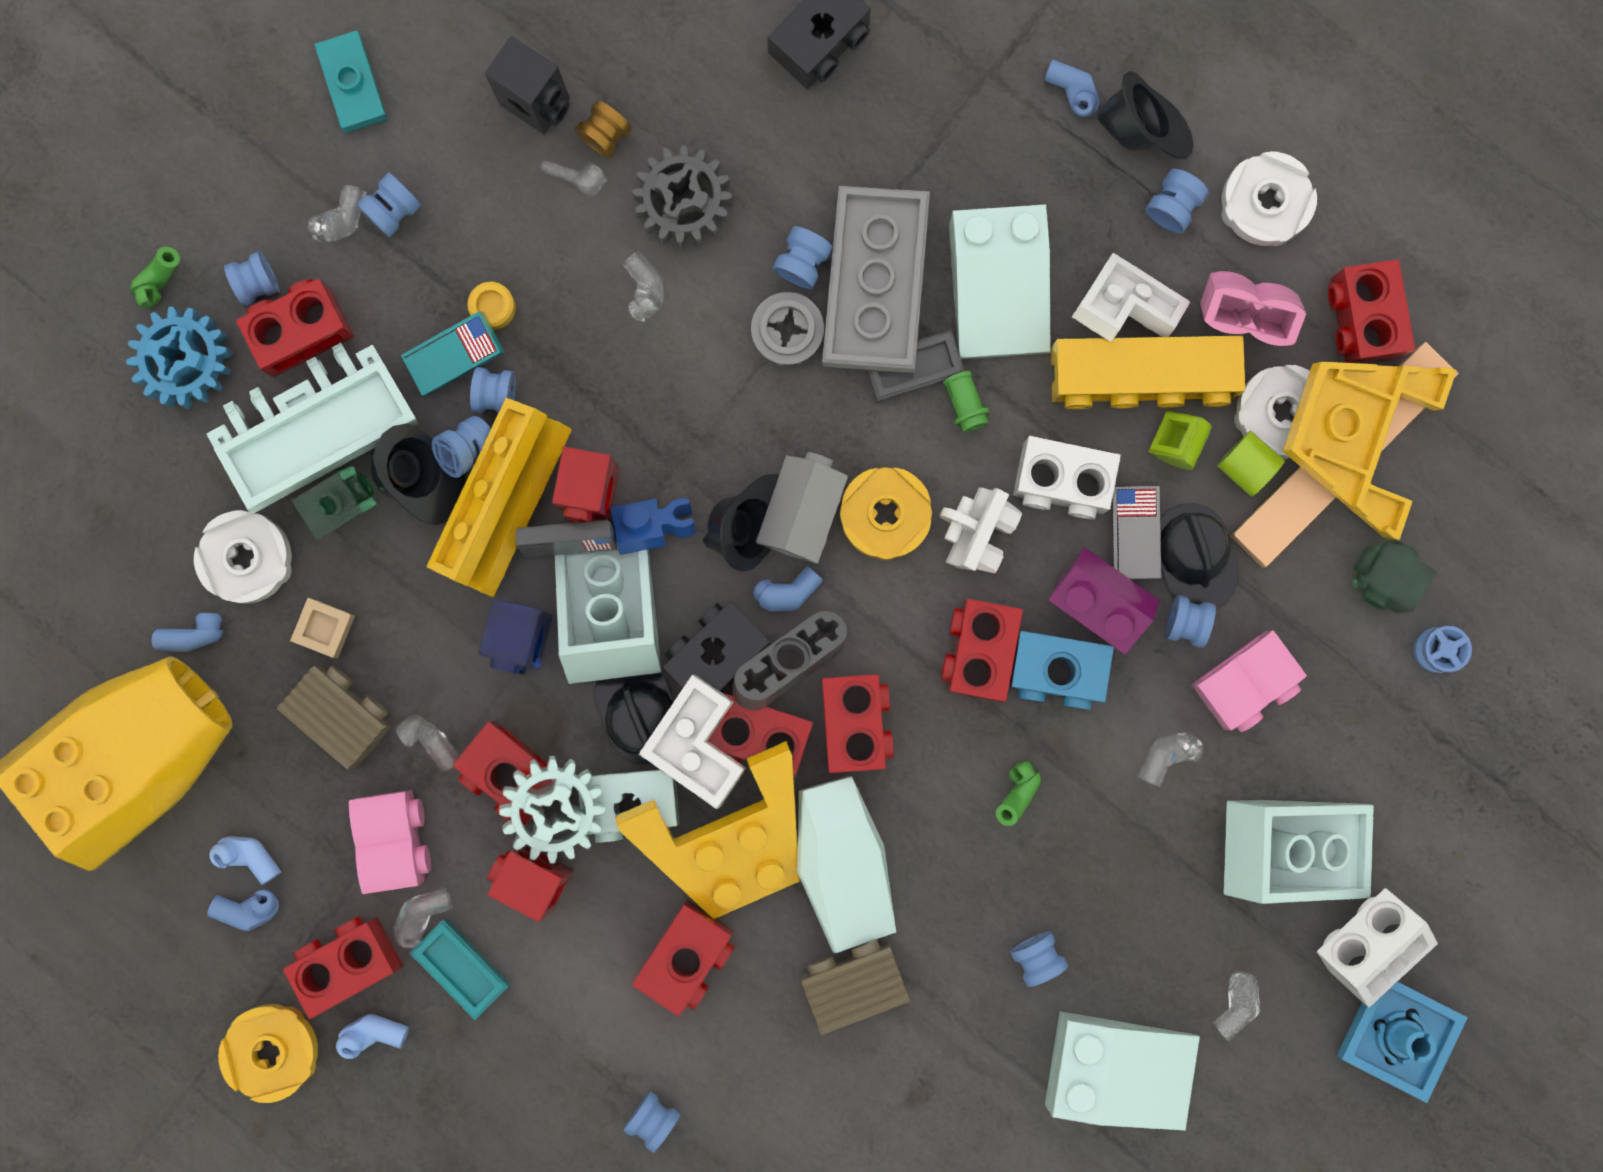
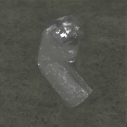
M344 185L337 208L314 215L308 220V234L315 240L330 243L354 233L361 214V210L356 204L366 195V191L355 186Z
M638 251L631 255L623 264L637 283L634 300L629 303L628 308L634 319L647 321L661 309L665 284L643 253Z
M409 715L406 717L407 721L397 725L396 733L405 746H412L420 740L441 772L452 768V765L460 757L445 734L421 715Z
M1179 732L1158 739L1154 742L1138 778L1160 787L1170 765L1184 761L1195 763L1201 759L1204 752L1202 742L1195 735L1187 732Z
M447 886L409 898L404 902L393 930L399 946L407 949L416 947L421 942L431 915L453 909V899Z
M1244 971L1235 972L1229 978V1009L1212 1023L1228 1042L1248 1025L1260 1011L1258 981L1253 975Z

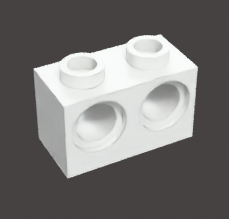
M1029 436L1023 442L1013 496L1024 498L1023 505L1027 507L1050 510L1051 504L1068 507V514L1071 516L1094 520L1096 513L1104 514L1110 510L1121 455ZM1043 464L1052 470L1054 481L1051 486L1042 487L1033 481L1031 469L1034 465ZM1086 473L1096 478L1099 485L1096 496H1086L1079 491L1077 478L1080 474Z
M1385 888L1376 897L1367 899L1358 909L1357 915L1343 928L1331 932L1317 953L1329 972L1369 1008L1438 943L1427 922ZM1400 924L1395 931L1382 933L1386 927ZM1365 956L1361 963L1348 966L1353 958Z

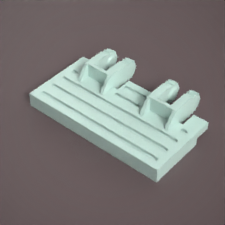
M341 343L332 347L333 356L348 375V377L333 385L328 379L327 371L320 360H317L316 357L307 360L306 363L322 390L316 393L307 379L272 398L280 411L277 415H275L259 387L249 391L253 405L264 419V422L251 429L247 425L245 416L237 404L231 401L223 405L238 436L233 438L225 424L208 432L207 436L243 503L251 514L258 512L375 448L381 435L392 426L400 424L415 426L419 424L373 345L356 353L363 366L359 371L355 368Z

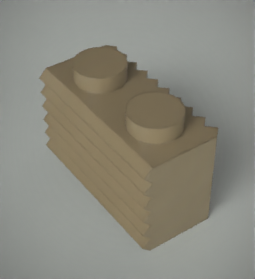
M333 665L329 669L322 666H313L284 701L278 705L277 710L347 770L357 769L393 728V725L385 719L389 712L374 698L367 695L362 699L353 692L350 687L354 682L339 668Z
M875 939L851 948L853 956L835 962L833 956H827L807 965L809 973L801 975V982L821 1035L910 1002L889 943L879 946L878 940Z

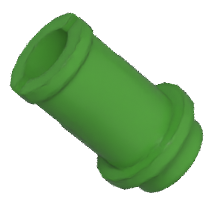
M970 371L957 373L943 381L958 417L954 421L955 425L961 426L963 433L975 431L989 424L987 415L990 414L988 408H983Z

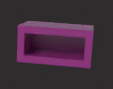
M1085 547L1082 548L1058 579L1048 599L1125 655L1153 622L1160 602L1159 599Z

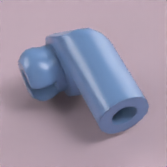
M806 566L791 584H773L769 579L758 582L754 587L753 597L759 602L761 608L769 612H792L798 610L823 582V579Z
M199 613L195 619L196 629H156L151 639L152 646L158 652H190L217 642L224 631L220 630L222 617L217 613Z
M265 889L254 892V896L242 903L216 895L209 906L207 916L239 930L251 931L273 919L278 911L279 901L271 891Z

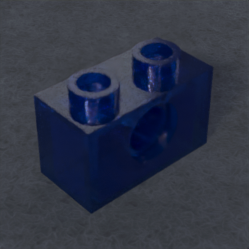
M493 598L479 655L492 658L491 668L525 675L527 667L540 668L553 615L538 609Z

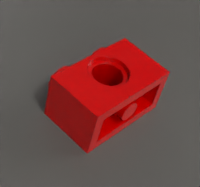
M563 447L552 503L563 512V517L569 518L571 523L597 520L610 521L611 507L613 506L620 470L619 466L611 455Z
M488 721L452 766L461 773L458 780L468 790L478 796L484 791L497 802L494 810L500 815V805L511 803V800L503 795L504 788L498 783L497 771L499 767L504 763H509L527 776L531 773V760L535 759L540 768H546L548 763L497 721ZM553 779L540 781L531 788L538 791L550 786ZM519 809L524 825L534 821L531 814L524 812V809ZM500 815L506 821L511 820V817H505Z
M686 900L635 978L632 986L678 1017L686 1006L695 1010L709 988L707 984L702 982L712 966L721 970L735 948L734 945L728 942L732 937L733 930ZM688 948L695 951L699 956L700 966L690 972L679 969L674 961V955L678 950Z

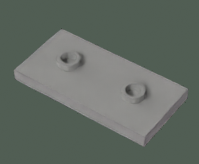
M839 186L822 359L823 367L915 373L930 192Z

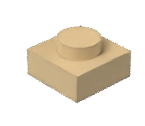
M307 598L290 641L332 658H338L355 615L315 599Z

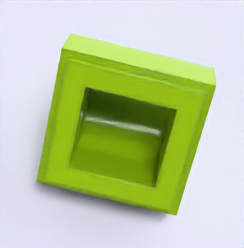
M1166 411L1148 452L1169 465L1184 470H1193L1211 432L1212 425L1202 417Z
M1250 430L1221 458L1216 466L1248 495L1253 497L1273 478L1285 460Z

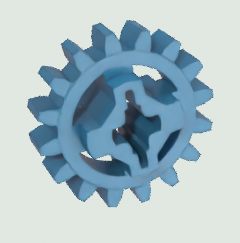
M174 306L169 307L167 312L168 318L166 319L156 312L151 313L153 325L148 328L138 324L136 328L143 335L141 340H130L128 342V346L137 351V356L126 360L127 365L139 369V372L131 378L133 383L146 386L143 392L145 396L153 400L160 397V403L170 408L174 406L177 400L180 406L190 409L193 403L192 397H196L199 401L206 404L209 402L207 390L210 387L220 392L223 390V386L217 380L219 375H231L232 370L222 364L223 359L233 356V351L227 347L220 346V344L227 340V334L220 329L214 330L217 322L207 315L200 319V313L193 308L188 307L183 316L181 311ZM199 335L202 336L206 343L208 356L204 355L201 349L202 339L199 338ZM185 353H186V357H185L184 361H181V360H176V361H175L176 355H180V356H181V355H185ZM153 360H155L159 368L157 376L153 368Z

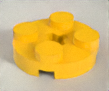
M884 467L867 470L858 475L849 484L843 495L840 510L843 532L850 544L868 557L887 561L911 553L923 542L931 525L932 509L929 493L916 476L904 469ZM879 502L884 506L890 502L894 503L897 506L894 512L895 517L898 519L897 522L893 525L887 521L881 525L877 523L875 518L878 513L874 506Z
M279 1004L259 1005L242 1013L232 1022L226 1037L222 1039L219 1047L218 1059L220 1070L226 1083L233 1090H240L244 1095L252 1097L250 1100L259 1103L280 1101L299 1090L307 1079L314 1074L318 1058V1043L312 1026L298 1008L292 1006L285 1007ZM264 1040L270 1041L273 1046H278L280 1055L276 1057V1065H270L268 1059H259L257 1051L264 1048Z

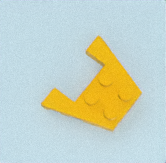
M1313 363L1283 452L1383 538L1390 541L1400 540L1413 501L1372 485L1371 480L1399 397L1433 411L1443 410L1457 370L1446 367L1421 368L1419 366H1377V364Z
M787 742L747 758L749 767L764 800L677 838L672 836L655 799L615 816L619 831L713 919L800 882L797 873V832L792 754Z

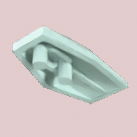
M845 776L799 790L797 873L832 952L838 953L896 933L885 847L853 777Z

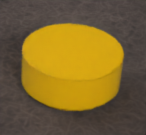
M484 282L476 286L470 293L468 311L470 316L479 311L484 312L492 329L498 330L507 326L512 321L516 311V304L512 294L505 286L497 282Z

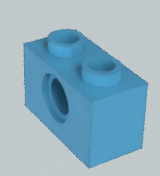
M1019 631L1009 688L1018 689L1017 698L1045 702L1046 694L1064 697L1063 706L1091 710L1092 702L1106 701L1114 647ZM1056 658L1064 660L1070 668L1069 679L1062 685L1053 683L1047 672L1050 662Z

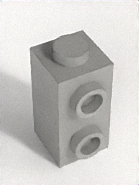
M807 452L805 459L786 455L756 543L788 557L818 564L848 476L832 469L833 460L822 455Z

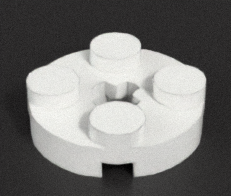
M1265 152L1260 156L1244 160L1233 170L1223 187L1221 198L1223 206L1222 220L1239 237L1249 243L1275 247L1285 244L1309 224L1316 210L1317 193L1316 188L1312 189V184L1307 177L1309 175L1308 170L1294 157L1280 152ZM1268 189L1274 190L1276 192L1274 199L1280 202L1279 208L1274 206L1270 209L1264 208L1261 205L1262 202L1258 199V193L1264 194Z
M1285 365L1283 367H1270L1253 376L1245 384V392L1238 396L1237 411L1234 415V423L1239 431H1241L1242 436L1244 437L1251 430L1283 459L1290 458L1283 452V448L1292 422L1286 419L1279 422L1275 418L1276 412L1272 408L1274 402L1280 405L1285 401H1289L1292 404L1289 412L1295 416L1310 371L1297 365Z
M237 510L217 516L202 531L205 534L200 540L199 547H195L194 567L200 582L208 591L227 601L242 604L263 601L277 592L280 586L287 582L291 576L292 552L289 540L281 527L264 515ZM243 545L246 550H253L254 558L250 560L251 565L247 569L242 565L234 566L232 561L233 558L238 556L237 547Z

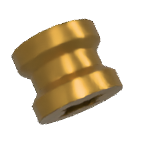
M597 100L591 107L592 115L587 121L579 122L574 130L589 147L603 157L611 159L616 152V143L620 138L628 137L633 129L629 122L606 103Z

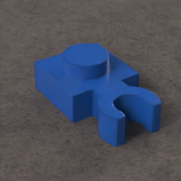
M656 498L611 507L620 555L666 546L664 535L673 534L677 537H689L696 533L693 518L686 520L677 519L682 515L692 514L688 498L673 500L666 508L658 509Z

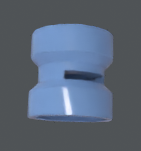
M1175 168L1169 171L1162 182V192L1152 197L1145 211L1149 218L1162 228L1180 234L1186 230L1191 222L1190 213L1192 210L1202 205L1209 191L1205 184L1197 177L1184 170Z
M389 172L378 181V189L372 195H365L356 204L389 238L400 228L399 222L406 215H413L422 206ZM384 202L392 209L391 211L383 205Z
M794 226L786 239L788 244L786 251L788 253L778 255L772 270L786 281L798 287L811 290L819 277L815 267H819L821 262L828 260L833 246L818 234L805 228Z
M471 416L460 422L456 431L447 430L433 438L432 451L434 457L448 475L457 478L472 469L473 463L476 462L491 430L489 425L480 417Z

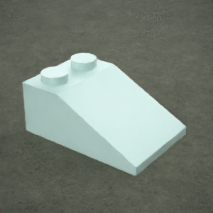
M1046 204L953 211L948 227L957 345L960 359L1050 353V249Z
M617 546V550L555 555L559 657L568 684L661 673L659 636L649 549L620 555Z
M1276 800L1227 801L1224 895L1261 904L1371 898L1374 805Z
M1060 1011L1045 1106L1052 1117L1102 1126L1185 1131L1200 1036Z

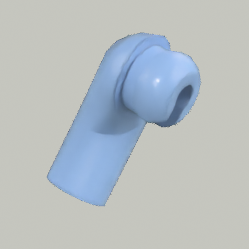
M228 836L222 838L216 845L212 846L209 853L211 862L218 868L225 869L228 865L249 867L262 886L282 873L261 842L252 837Z
M365 1014L346 1025L340 1031L336 1050L340 1056L354 1059L359 1056L361 1051L377 1041L401 1049L408 1035L409 1026L376 1014Z

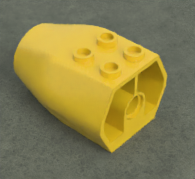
M169 656L110 679L89 689L73 700L0 760V788L55 857L87 871L96 870L184 797L233 728V722L215 690H212L188 665L175 657Z

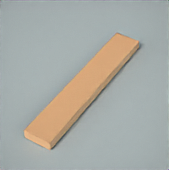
M1427 342L1420 344L1399 365L1419 366L1421 368H1452ZM1399 397L1382 450L1425 407ZM1299 466L1230 537L1257 564L1265 568L1336 497Z

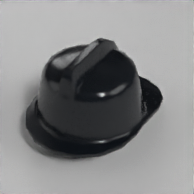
M1129 71L1124 74L1122 89L1097 112L1098 121L1126 150L1137 151L1157 146L1177 159L1187 158L1192 154L1194 143L1189 126L1179 110L1169 100L1151 88L1137 73Z
M410 424L392 426L381 435L371 452L372 462L370 469L372 480L383 494L395 499L420 521L433 525L447 523L466 483L464 475L455 478L448 475L440 467L432 451V439L422 429Z
M778 474L761 476L739 495L724 498L718 502L709 515L708 533L703 538L704 545L724 556L728 564L740 572L755 568L772 550L757 544L756 540L779 477Z
M1195 503L1179 504L1168 510L1160 519L1161 568L1166 585L1173 598L1176 595L1188 597L1191 603L1200 605L1203 602L1215 604L1217 609L1225 605L1232 597L1239 580L1238 564L1227 528L1220 516L1210 508Z
M661 673L596 680L594 689L596 707L610 742L619 755L630 762L644 765L651 764L639 753L674 703L665 678Z

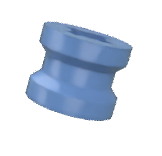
M260 250L250 254L248 261L241 264L233 261L224 266L228 282L237 299L245 308L253 305L259 296L265 294L271 297L280 293L276 276Z
M475 368L470 389L471 412L483 414L486 410H493L499 413L505 398L515 401L516 375L514 371L504 370L500 374L490 373L487 368Z
M1176 595L1167 617L1165 639L1177 641L1182 638L1189 640L1194 647L1204 648L1212 632L1216 614L1215 604L1203 602L1198 605L1191 603L1186 596Z
M1455 626L1432 627L1422 631L1417 636L1413 644V655L1419 666L1428 672H1455L1468 664L1472 655V645L1465 632ZM1435 641H1438L1439 643L1437 646V651H1435Z
M1051 931L1030 937L1010 950L1013 960L1020 963L1024 970L1022 978L1027 987L1047 982L1063 973L1069 967L1065 958L1057 954L1054 948L1056 940Z
M650 1091L631 1115L622 1131L629 1136L637 1135L644 1140L645 1148L654 1153L673 1129L681 1113L675 1108H665L659 1103V1097Z

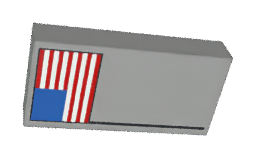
M1160 486L1114 487L1112 497L1113 567L1130 580L1161 579Z

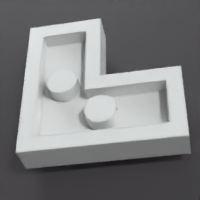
M1112 253L1072 318L1110 342L1115 338L1128 316L1161 337H1169L1179 323L1190 301L1115 253Z
M692 675L639 753V755L716 809L721 807L746 770V767L708 742L734 701L697 675Z

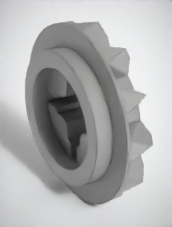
M793 292L777 293L765 299L754 312L751 321L752 340L763 358H767L780 366L800 365L804 360L815 355L824 336L823 317L818 307L807 297ZM790 311L793 312L794 327L801 329V332L807 334L792 335L790 341H787L786 347H782L781 332L774 330L773 327H768V325L774 327L776 325H783Z

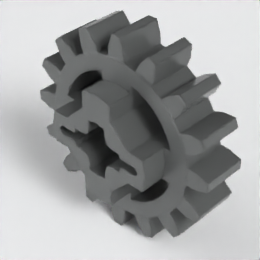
M687 145L681 146L678 156H673L668 147L663 148L664 160L658 162L650 156L647 162L651 171L649 173L638 171L636 174L637 181L643 186V188L632 189L633 199L642 202V204L634 208L637 218L649 217L644 223V229L648 234L659 229L661 244L665 245L672 236L676 237L678 248H684L686 238L692 237L696 245L700 246L702 245L701 234L707 231L715 237L718 235V230L714 222L716 220L727 222L729 219L728 212L721 207L731 205L733 201L732 194L723 191L730 186L729 176H717L721 170L720 162L716 159L707 165L706 153L703 149H700L695 157L689 156ZM682 170V171H680V172H677V173H674V174H671V175H666V174H668V173H670V172H672V171ZM703 177L712 187L713 199L709 198V195L700 189ZM689 189L691 200L683 198L680 204L677 203L676 205L674 194L682 196L685 190L688 191ZM653 195L657 196L659 201L665 203L662 217L653 207ZM699 218L696 222L683 225L686 221Z

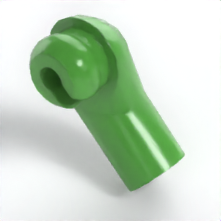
M161 247L158 249L153 260L132 280L131 294L135 295V302L140 307H154L161 301L159 290L169 283L180 262V256L175 249L171 247Z
M1023 760L1009 771V777L1016 784L996 810L997 820L1005 826H1012L1017 823L1041 784L1039 770L1035 771L1029 761Z

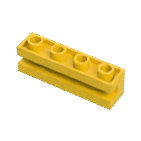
M1243 336L1114 338L1112 342L1105 338L1057 339L1051 347V366H1054L1055 381L1052 383V402H1064L1066 409H1087L1093 407L1092 402L1111 401V408L1125 409L1138 407L1139 401L1157 400V407L1160 408L1181 407L1185 405V400H1203V406L1221 407L1231 405V399H1235L1245 392Z
M505 398L426 567L494 598L517 548L515 530L527 527L572 429L558 421L547 418L548 415L533 407Z

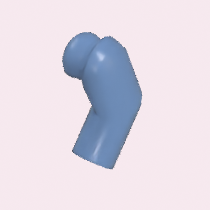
M1052 59L1044 81L1065 89L1070 107L1076 115L1088 117L1094 114L1099 107L1100 101L1092 76L1085 71Z

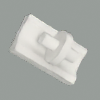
M979 487L973 500L965 496L962 497L957 510L943 507L940 518L950 523L944 539L954 543L946 563L960 569L981 570L990 573L997 572L1003 559V551L988 543L995 528L1002 533L1011 534L1016 529L1022 516V512L1007 501L1008 493L998 488L988 490Z

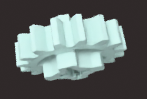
M555 756L549 757L546 768H540L535 759L531 760V773L526 776L518 770L513 773L514 779L518 784L516 788L504 786L503 795L511 800V803L500 805V815L511 817V820L503 825L504 834L516 832L518 835L513 842V847L519 850L526 844L529 845L530 859L535 860L541 851L547 852L550 863H555L557 852L564 851L571 860L575 858L574 845L579 843L587 849L591 846L587 836L588 831L601 832V824L593 819L595 815L605 813L604 804L593 802V799L602 794L599 785L587 787L586 784L592 777L591 772L586 769L576 775L574 773L575 761L572 759L568 760L564 768L557 767ZM553 779L550 786L538 791L531 788L540 781ZM572 786L577 788L584 799V811L580 810V807L573 805L569 797L572 792ZM553 800H559L563 813H554L551 819L545 818L542 805L550 806ZM520 808L533 816L535 824L532 833L524 826L521 820ZM565 829L573 831L565 837L552 839L554 834Z

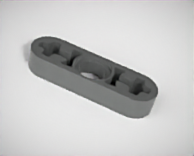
M817 612L744 663L736 671L732 685V694L735 701L743 708L749 710L762 709L824 665L843 648L847 636V626L844 620L834 612ZM818 629L823 633L829 630L834 633L832 640L824 637L816 642L813 650H811L809 644L815 640ZM787 650L794 651L802 658L803 665L794 670L786 669L779 664L777 655ZM768 668L771 676L764 681L762 693L755 688L747 691L745 689L747 679L753 683L758 682L766 676Z

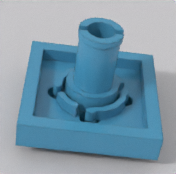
M1396 982L1371 1007L1368 1008L1363 1002L1361 1003L1336 1056L1428 1103L1468 1017ZM1413 1008L1415 1010V1013H1409V1016L1413 1019L1411 1021L1409 1019H1406L1405 1017L1406 1011L1408 1009ZM1378 1019H1382L1384 1021V1024L1379 1022L1377 1024L1378 1030L1375 1031L1373 1026L1374 1022ZM1385 1056L1388 1057V1060L1392 1063H1386Z

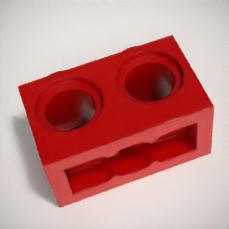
M1399 259L1344 267L1331 278V283L1328 286V302L1330 308L1337 312L1339 328L1336 330V346L1339 354L1344 355L1345 363L1370 364L1396 360L1415 350ZM1356 283L1365 284L1370 289L1372 294L1371 301H1365L1358 296ZM1365 327L1372 328L1378 333L1380 338L1378 347L1372 346L1366 341L1364 337Z
M319 278L314 281L312 279H305L293 284L288 289L289 294L273 302L272 300H263L253 304L246 310L247 315L236 320L260 370L273 378L332 349L337 344H342L355 337L331 288ZM315 305H323L324 312L321 319L316 323L307 324L306 314L308 310ZM281 325L282 334L280 339L274 344L266 345L265 335L267 331L273 326Z
M972 599L963 601L962 609L954 608L949 635L957 636L954 654H945L941 672V681L948 682L946 692L1006 702L1023 609ZM977 615H988L994 620L996 632L990 640H981L973 633L972 622ZM970 660H979L987 668V679L978 687L968 684L963 675L964 667Z
M879 674L822 678L828 772L886 769L885 759L893 758L891 730L883 731L881 713L890 711L888 683L879 684ZM852 686L862 687L869 695L868 707L858 714L849 712L843 705L844 692ZM855 733L867 734L873 743L871 754L862 760L851 758L846 750L847 740Z
M723 693L733 700L734 703L708 742L741 764L742 759L747 760V758L767 750V742L771 735L777 732L786 733L791 736L795 745L792 753L793 776H796L813 722L769 707L749 710L740 706L732 695ZM732 718H741L749 726V737L741 745L730 744L724 738V725Z
M527 845L519 850H508L505 855L500 854L489 872L487 880L492 882L493 885L487 896L540 922L554 910L574 870L558 861L550 863L548 856L542 853L535 860L530 859V847Z
M358 916L334 929L338 937L336 940L322 946L319 939L292 953L296 962L282 970L309 1020L404 966L378 917L363 923L361 917ZM356 940H362L370 946L372 950L370 963H361L355 958L353 946ZM315 963L322 964L328 969L330 974L328 986H320L314 981L312 968Z

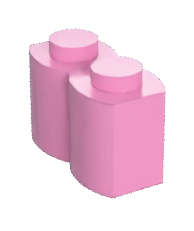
M1227 271L1210 273L1200 301L1204 321L1214 329L1229 334L1250 332L1258 340L1277 346H1288L1296 343L1307 314L1300 297L1290 288L1276 283L1254 285L1248 278Z
M1270 630L1263 632L1192 684V687L1224 730L1232 731L1238 728L1240 732H1244L1263 719L1264 716L1260 711L1269 703L1275 700L1278 705H1281L1296 696L1302 690L1298 683L1307 675L1275 631Z
M412 789L349 800L350 824L356 847L357 874L362 894L414 887L424 883L425 874L431 872V857L428 846H421L418 827L424 826L425 823L424 808L420 798L414 799Z

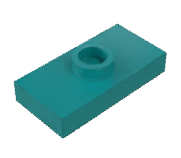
M358 30L314 44L341 129L344 133L388 120L369 58Z

